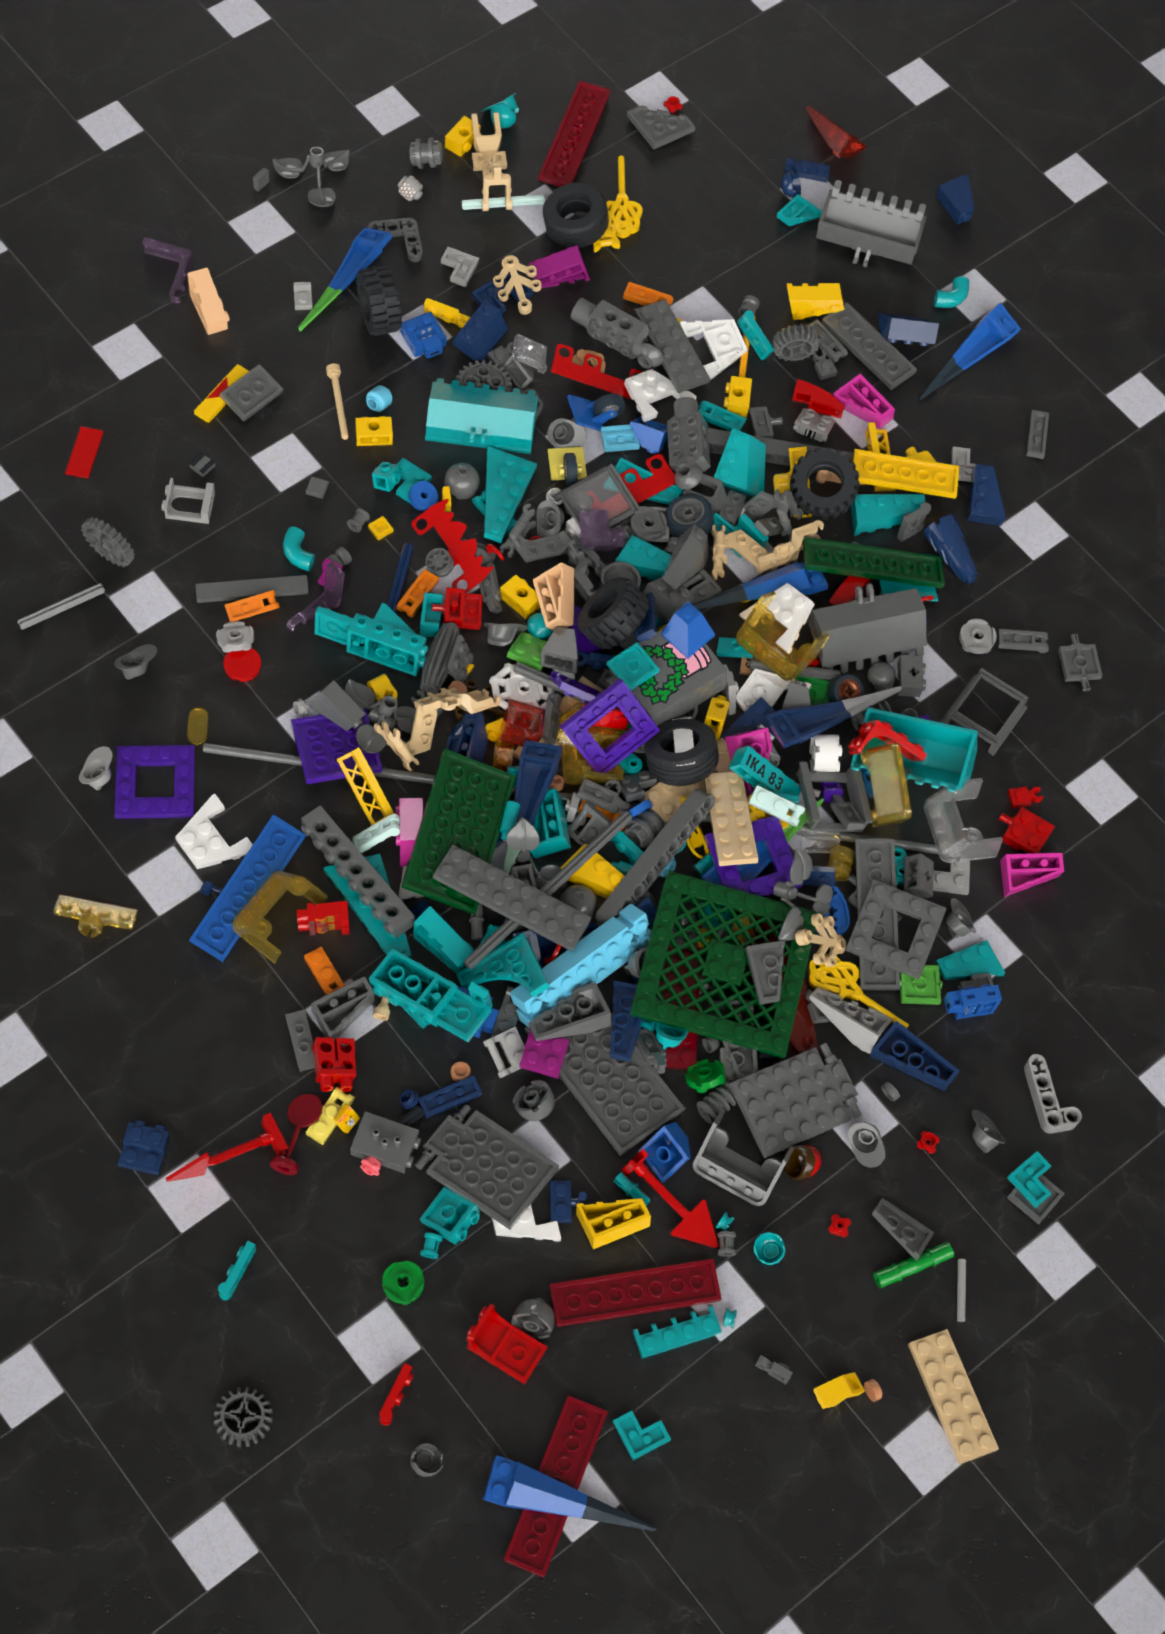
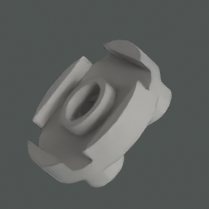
M969 620L962 626L959 633V640L963 650L975 654L990 652L996 642L995 629L987 625L988 622L985 620ZM977 633L982 638L976 639L974 636Z
M239 621L226 623L223 625V629L220 631L218 629L216 632L217 643L222 648V651L226 653L240 650L247 651L252 648V643L255 639L253 628L250 625L249 627L245 626L244 622Z

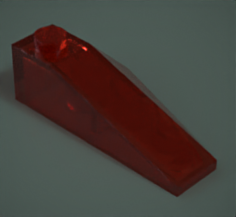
M810 106L806 107L827 145L833 149L832 153L839 158L843 156L848 159L866 149L867 146L844 131L843 128L833 123L826 116Z

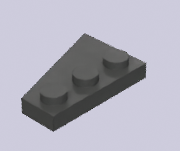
M785 940L746 947L759 1005L780 1000Z
M883 1198L872 1213L878 1222L917 1261L934 1232Z

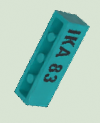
M745 746L736 749L728 768L755 788L758 785L771 792L800 794L801 787L793 779L787 777L782 770L773 766L768 759L759 755L754 748Z

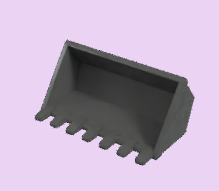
M836 180L833 190H829L818 223L816 238L856 250L853 264H857L861 251L866 253L863 261L864 267H867L870 254L912 265L927 217L924 215L926 204L921 203L917 213L910 212L911 200L907 199L905 201L903 209L896 208L897 196L893 195L890 204L885 205L882 204L883 192H878L876 200L871 201L868 200L869 188L863 189L860 198L853 196L856 185L850 184L846 194L839 192L842 181Z
M870 583L866 585V598H863L861 586H856L855 600L812 610L807 619L822 668L833 670L834 665L840 664L841 673L848 672V662L855 661L856 669L861 670L863 669V659L870 658L871 665L879 662L878 656L885 655L886 662L889 664L894 662L895 652L900 651L901 655H909V649L915 648L916 656H923L924 646H927L926 609L917 588L874 596L873 585Z

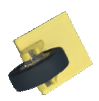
M583 447L552 448L547 450L551 481L565 480L566 485H572L577 483V479L587 477Z

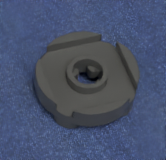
M652 507L638 509L630 522L632 533L643 541H655L662 538L667 526L665 515L661 511H655ZM646 522L653 524L651 527L645 526Z

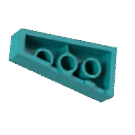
M857 494L853 505L850 507L854 536L860 535L863 532H875L876 529H889L894 525L901 526L903 517L907 513L915 512L920 509L922 503H925L924 494Z

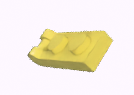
M337 1086L323 1106L322 1115L319 1120L309 1126L306 1135L323 1145L337 1126L333 1119L345 1104L350 1106L355 1097L340 1091V1087ZM338 1099L343 1101V1104L341 1106L336 1104V1101Z

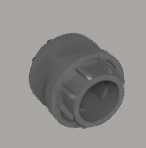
M432 137L428 138V143H423L421 138L411 142L409 152L413 166L424 169V164L430 163L431 168H436L437 164L442 163L443 151L439 140H435Z
M644 811L636 818H632L626 825L625 835L639 848L647 849L664 828L663 819L654 811Z

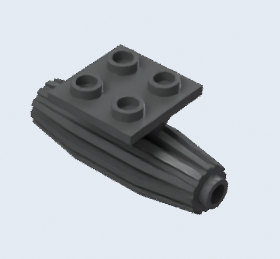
M453 622L442 624L430 646L420 682V690L426 694L429 692L437 694L448 674L454 677L455 681L462 683L467 679V668L473 662V654L469 650L463 636L459 635L460 629Z

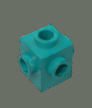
M382 462L372 472L374 488L390 492L399 483L401 478L398 465Z

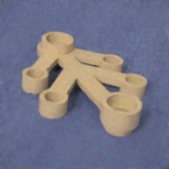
M513 255L506 256L502 260V271L493 278L494 286L502 287L504 279L509 272L511 278L505 288L498 292V298L500 301H507L511 290L515 286L519 298L518 310L521 314H529L532 311V304L530 300L526 299L522 285L538 292L542 288L541 281L537 279L532 281L518 275L517 270L533 278L537 275L536 267L532 265L527 267L520 264L518 258Z
M820 913L813 914L811 916V923L816 927L820 936L812 934L810 930L801 929L796 931V942L800 946L808 945L810 942L820 944L821 946L817 953L813 955L814 963L816 965L825 963L826 967H833L836 965L837 954H842L845 951L846 941L841 935H837L834 930V919L832 916L822 917ZM830 948L831 951L825 956L826 951Z

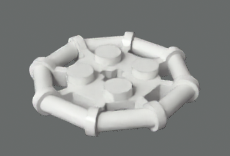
M504 664V667L489 680L492 687L493 700L495 695L500 697L499 706L506 711L511 709L509 703L505 701L506 699L514 704V706H531L533 710H536V714H538L537 712H542L541 716L538 715V718L542 717L547 703L545 701L539 706L538 701L540 699L547 700L548 694H555V690L546 687L547 692H544V685L513 671L515 664ZM507 674H510L511 677L509 679H503ZM499 685L504 687V693L500 694ZM521 687H524V689L528 691H522L520 689ZM516 707L515 711L519 710V712L522 711V713L528 715L532 714V711L529 712V710L526 711L525 709L522 710L519 709V707Z

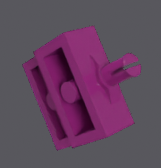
M530 1030L519 1067L558 1079L569 1040L559 1037L536 1041Z

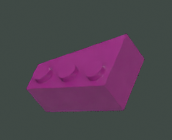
M577 245L529 263L530 266L536 267L537 275L533 278L534 280L541 281L542 288L559 286L560 282L569 281L571 284L579 279L590 281L585 262Z

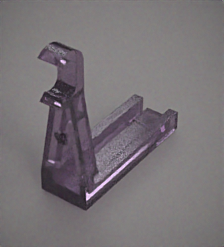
M145 237L142 243L145 245L144 253L180 262L175 280L169 292L171 301L180 303L179 297L174 295L177 290L185 291L183 283L194 261L192 250Z
M334 562L327 565L323 594L287 622L286 626L291 632L294 631V627L298 623L305 624L307 620L315 617L318 606L330 610L340 606L345 573L341 572V569L337 565L335 566Z

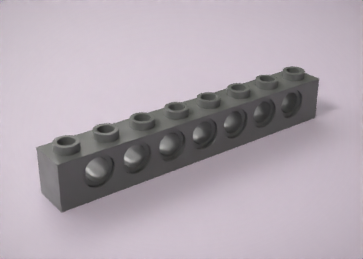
M321 806L301 818L303 833L313 839L314 846L324 852L326 860L330 864L333 863L339 876L346 878L350 889L353 892L357 891L362 903L372 909L373 916L384 923L383 926L389 934L392 933L395 938H398L414 926L415 916ZM331 843H336L337 845H336V846H330L329 844H331ZM342 857H348L349 859H347V860H342V859H340V858H342ZM360 871L359 874H353L352 872ZM372 885L371 888H365L364 886ZM384 899L383 902H377L376 900ZM389 913H395L396 915H395V916H389L388 914H389Z

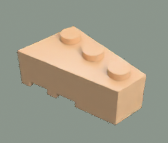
M208 268L187 273L190 297L207 334L210 335L228 329L227 322L229 321L227 311L223 309L222 300L217 294Z
M559 563L533 579L546 628L555 630L557 626L568 628L574 624V568L564 563Z

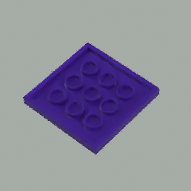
M366 708L363 710L366 714L361 718L363 722L356 729L351 727L348 731L323 715L291 719V727L306 784L346 778L336 759L357 748H360L373 773L382 772L378 752L366 753L356 740L358 728L362 725H370ZM352 756L343 760L346 768L354 770L355 761Z

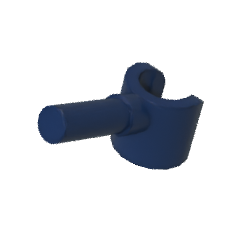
M206 881L201 886L200 892L209 896L211 891L221 893L223 889L217 888L211 882Z

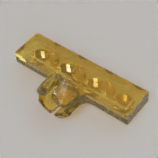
M59 895L54 907V914L79 919L78 930L80 933L87 936L89 931L93 930L90 937H96L101 933L105 925L132 930L137 917V910Z

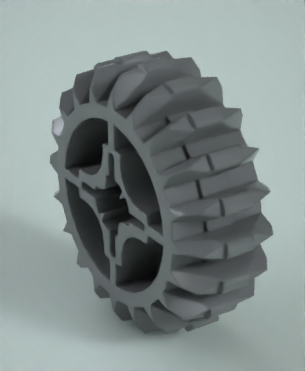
M794 324L791 327L788 325L787 328H782L773 339L772 346L775 356L785 361H798L810 358V355H814L819 346V337L813 327L803 326L802 324L797 326Z
M238 1387L236 1395L230 1390L228 1392L230 1398L222 1396L221 1399L224 1404L217 1403L216 1405L221 1410L214 1412V1416L219 1418L214 1420V1425L219 1426L216 1431L218 1434L223 1433L221 1436L222 1440L230 1437L229 1445H232L237 1440V1447H241L242 1441H245L246 1447H249V1440L251 1439L257 1444L258 1439L256 1436L259 1435L261 1438H265L262 1430H270V1426L265 1423H272L273 1421L268 1416L273 1413L272 1409H266L270 1402H262L265 1395L261 1394L257 1397L258 1390L256 1389L253 1390L252 1394H249V1387L245 1388V1393H241V1389ZM242 1401L237 1410L227 1412L233 1404ZM249 1402L258 1406L261 1415H256V1413L249 1411ZM245 1408L247 1417L244 1419L241 1425L240 1417L242 1416V1413H244ZM225 1419H230L238 1424L237 1433L228 1428ZM259 1422L255 1429L244 1433L248 1425Z

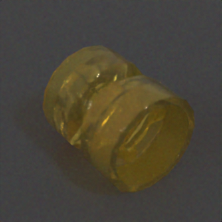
M844 846L832 847L827 867H835L836 881L849 880L851 866L855 857L854 851Z

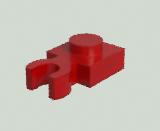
M1027 786L1009 789L1007 793L1012 809L1030 806L1032 802H1041L1043 796L1035 795V793H1039L1041 790L1040 787H1034L1031 791H1028Z

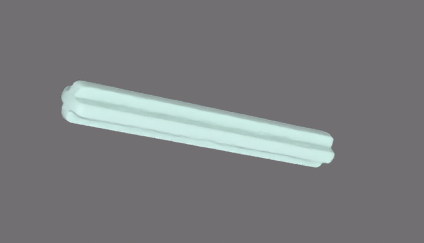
M543 194L511 197L512 206L545 203ZM505 197L489 198V208L506 207ZM482 199L462 200V209H482Z

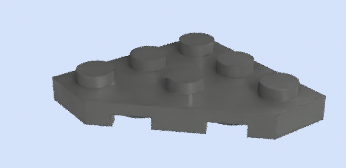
M642 105L627 111V117L653 150L695 131L694 124L686 115H671L670 112L659 109L653 111Z

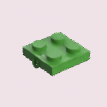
M522 631L511 645L507 657L541 672L544 667L541 666V650L547 641Z
M925 965L919 980L900 973V998L902 1004L940 1005L942 981L939 975V965Z

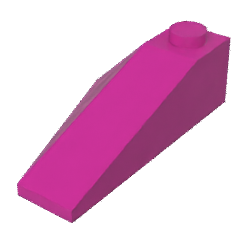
M768 727L725 737L731 761L736 749L745 746L754 748L759 755L769 760L770 752H772V743ZM743 780L748 799L755 788Z

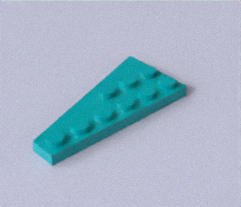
M487 446L484 537L501 543L537 469V463Z
M376 854L365 857L390 887L381 855ZM335 865L324 867L323 871L329 876L333 885L344 896L345 901H347L360 921L365 924L369 933L379 943L386 956L393 948L412 959L405 933L398 938H395L392 933L389 934L383 926L384 923L373 916L372 909L362 903L357 891L353 892L350 889L346 878L339 876ZM353 871L352 873L359 874L360 871ZM365 885L364 887L371 888L372 885ZM377 899L376 901L383 902L384 899ZM389 913L388 915H389V916H395L396 914H395V913Z

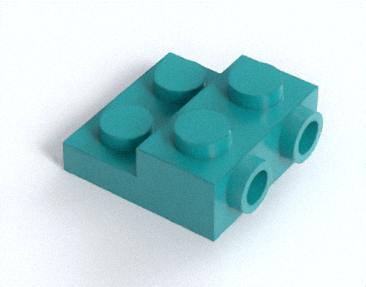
M443 1187L422 1215L420 1221L422 1224L438 1232L444 1239L456 1245L458 1241H463L466 1238L467 1229L470 1225H475L478 1222L480 1211L475 1203Z

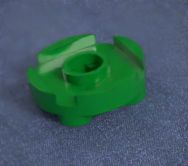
M705 1059L689 1066L688 1073H685V1078L689 1087L696 1089L698 1093H705L708 1089L724 1084L726 1082V1072L722 1062L714 1060L713 1063Z
M411 1261L392 1263L383 1274L382 1288L385 1295L391 1301L403 1305L415 1301L424 1289V1277L420 1267ZM406 1277L409 1285L400 1287L398 1279L403 1280Z

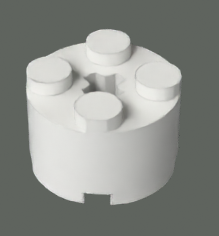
M818 734L811 738L809 754H811L812 758L810 760L812 772L840 771L838 756H842V745H839V735Z

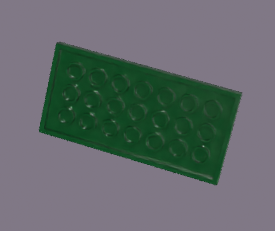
M444 749L401 888L475 914L479 902L433 879V875L452 845L491 864L506 803L509 801L516 776Z

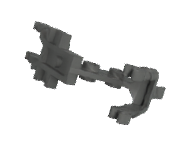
M702 474V479L699 483L709 486L715 491L712 497L697 493L691 489H686L682 493V496L696 494L704 497L710 503L713 514H719L727 522L731 523L732 526L735 525L737 520L739 521V517L743 514H746L755 523L756 520L772 508H777L779 522L783 527L781 535L785 536L787 534L789 539L791 538L793 528L787 516L788 510H790V516L797 515L798 520L803 516V510L797 507V502L791 491L785 490L781 494L779 489H776L774 495L760 491L745 503L747 495L730 489L727 496L722 481Z
M525 504L522 515L515 522L506 543L501 545L500 552L503 553L505 549H510L508 552V557L510 558L514 554V550H517L525 562L559 556L563 553L568 554V563L571 567L575 568L574 588L587 603L589 597L595 591L591 592L594 589V585L588 579L589 561L584 557V552L579 551L575 540H571L564 530L554 536L535 540L524 539L528 531L536 526V521L530 522L532 516L535 515V509L530 510L531 504Z

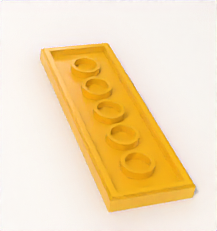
M859 449L854 450L853 462L856 465L855 470L859 472V483L956 499L959 466Z

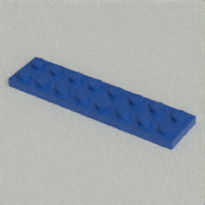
M272 815L189 941L223 962L306 835L277 816Z

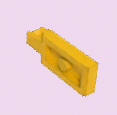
M429 298L425 300L424 312H432L434 317L443 319L447 323H454L458 327L463 328L471 318L459 313L458 309Z

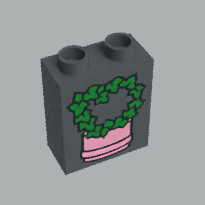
M666 627L659 630L652 639L639 643L659 667L660 672L631 691L657 727L672 719L679 718L727 687V670L707 644L687 659L662 637V632ZM611 670L610 677L605 680L607 687L618 680Z

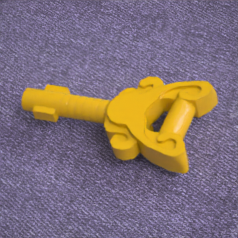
M608 227L604 235L593 243L594 252L599 251L601 247L611 245L613 248L620 249V241L616 236V230Z

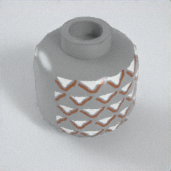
M413 176L403 177L398 184V192L407 201H413L414 199L417 201L423 194L421 192L423 185Z

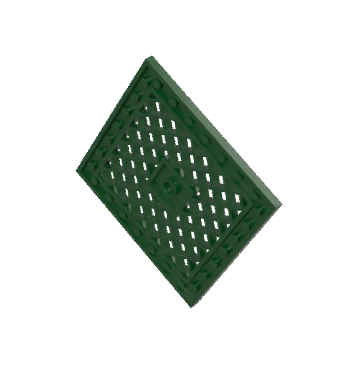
M667 871L630 1015L785 1058L812 943L800 946L797 944L796 939L791 941L789 948L786 944L788 940H785L783 957L788 956L786 966L784 963L782 965V974L784 975L781 983L780 1000L772 1002L773 1006L765 1009L763 1004L759 1005L758 997L754 992L755 985L751 986L746 979L752 973L745 947L756 945L755 942L761 939L764 944L770 943L766 936L772 933L778 940L780 935L778 930L783 927L787 914L792 907L783 902ZM691 901L695 908L687 911L683 904ZM697 901H701L704 903L699 905ZM707 906L713 911V914L706 916L702 910ZM679 907L683 914L676 917ZM797 907L801 910L800 916L804 919L802 929L810 930L814 934L816 927L811 923V916L819 912ZM728 911L732 919L725 922L721 914ZM735 911H736V912H740V913H742V914H740V915L737 916L736 913H735ZM698 912L702 919L694 922L690 915ZM747 916L751 924L744 927L740 920ZM717 917L721 925L714 928L710 920ZM754 917H758L761 919L756 921ZM686 918L690 926L683 929L679 921ZM764 922L770 927V930L763 932L759 926ZM705 923L709 931L702 934L698 926ZM736 923L740 929L735 933H732L729 925ZM675 925L678 932L672 934L673 926ZM724 928L728 936L721 939L717 932ZM755 928L759 935L752 939L747 931ZM693 929L697 937L690 940L686 933ZM743 934L747 942L740 945L736 937ZM712 935L714 939H711L710 944H708L705 938ZM682 936L686 943L678 947L674 939ZM731 940L734 945L729 944V943H726V942H728V941ZM701 941L704 949L697 952L693 944ZM670 942L674 949L667 952ZM689 947L693 955L685 958L681 950ZM677 953L681 961L673 964L670 956ZM707 953L706 960L704 963V961L701 958V955ZM696 958L700 966L693 970L689 962ZM664 961H666L669 967L662 970ZM747 964L750 971L744 974L745 966ZM684 965L688 973L681 976L677 968ZM703 970L701 977L706 979L700 981L696 973ZM672 971L677 979L669 982L665 974ZM691 976L696 984L688 988L684 980ZM661 978L665 985L658 988L659 980ZM711 982L715 990L708 993L703 985ZM717 982L724 983V985L719 986ZM742 982L746 989L739 992L736 987L740 988ZM680 983L684 990L676 994L672 986ZM728 987H730V989L734 993V995L729 998H727L723 993V990H725ZM699 988L703 996L695 999L691 991ZM668 989L672 997L664 1000L660 992ZM749 992L753 1001L746 1004L742 996ZM718 993L722 1002L715 1005L711 996ZM687 994L691 1002L684 1006L679 998ZM735 999H737L742 1006L736 1010H734V1008L730 1004V1002ZM675 1000L678 1006L669 1003ZM704 1000L710 1005V1008L705 1011L699 1005ZM756 1004L761 1012L753 1015L749 1007ZM725 1005L730 1013L722 1016L718 1008ZM694 1006L697 1011L690 1010L689 1008ZM775 1010L774 1017L772 1020V1018L769 1015V1012ZM745 1011L749 1019L742 1022L737 1014ZM714 1012L717 1017L708 1014ZM762 1016L769 1023L763 1027L756 1020ZM733 1017L736 1022L727 1019ZM752 1022L755 1027L748 1026L747 1024Z

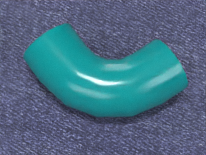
M964 276L956 277L953 279L951 291L937 290L934 297V307L953 308L960 305L968 296L969 279Z
M289 527L283 541L285 556L291 564L309 572L314 564L315 554L309 553L301 547L305 533L297 527Z

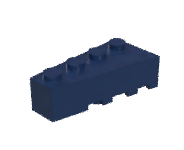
M897 1021L870 1053V1057L942 1091H946L960 1071Z

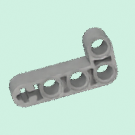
M1039 1054L1032 1055L1024 1065V1072L1040 1127L1046 1133H1057L1074 1129L1082 1118L1080 1110L1076 1107L1060 1109L1045 1058ZM1037 1082H1041L1044 1087H1040ZM1042 1100H1046L1050 1106L1044 1105ZM1067 1115L1071 1116L1074 1122L1068 1120ZM1048 1119H1052L1055 1125L1050 1124Z

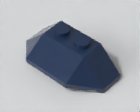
M465 714L462 717V721L450 733L445 749L482 763L488 743L483 714Z

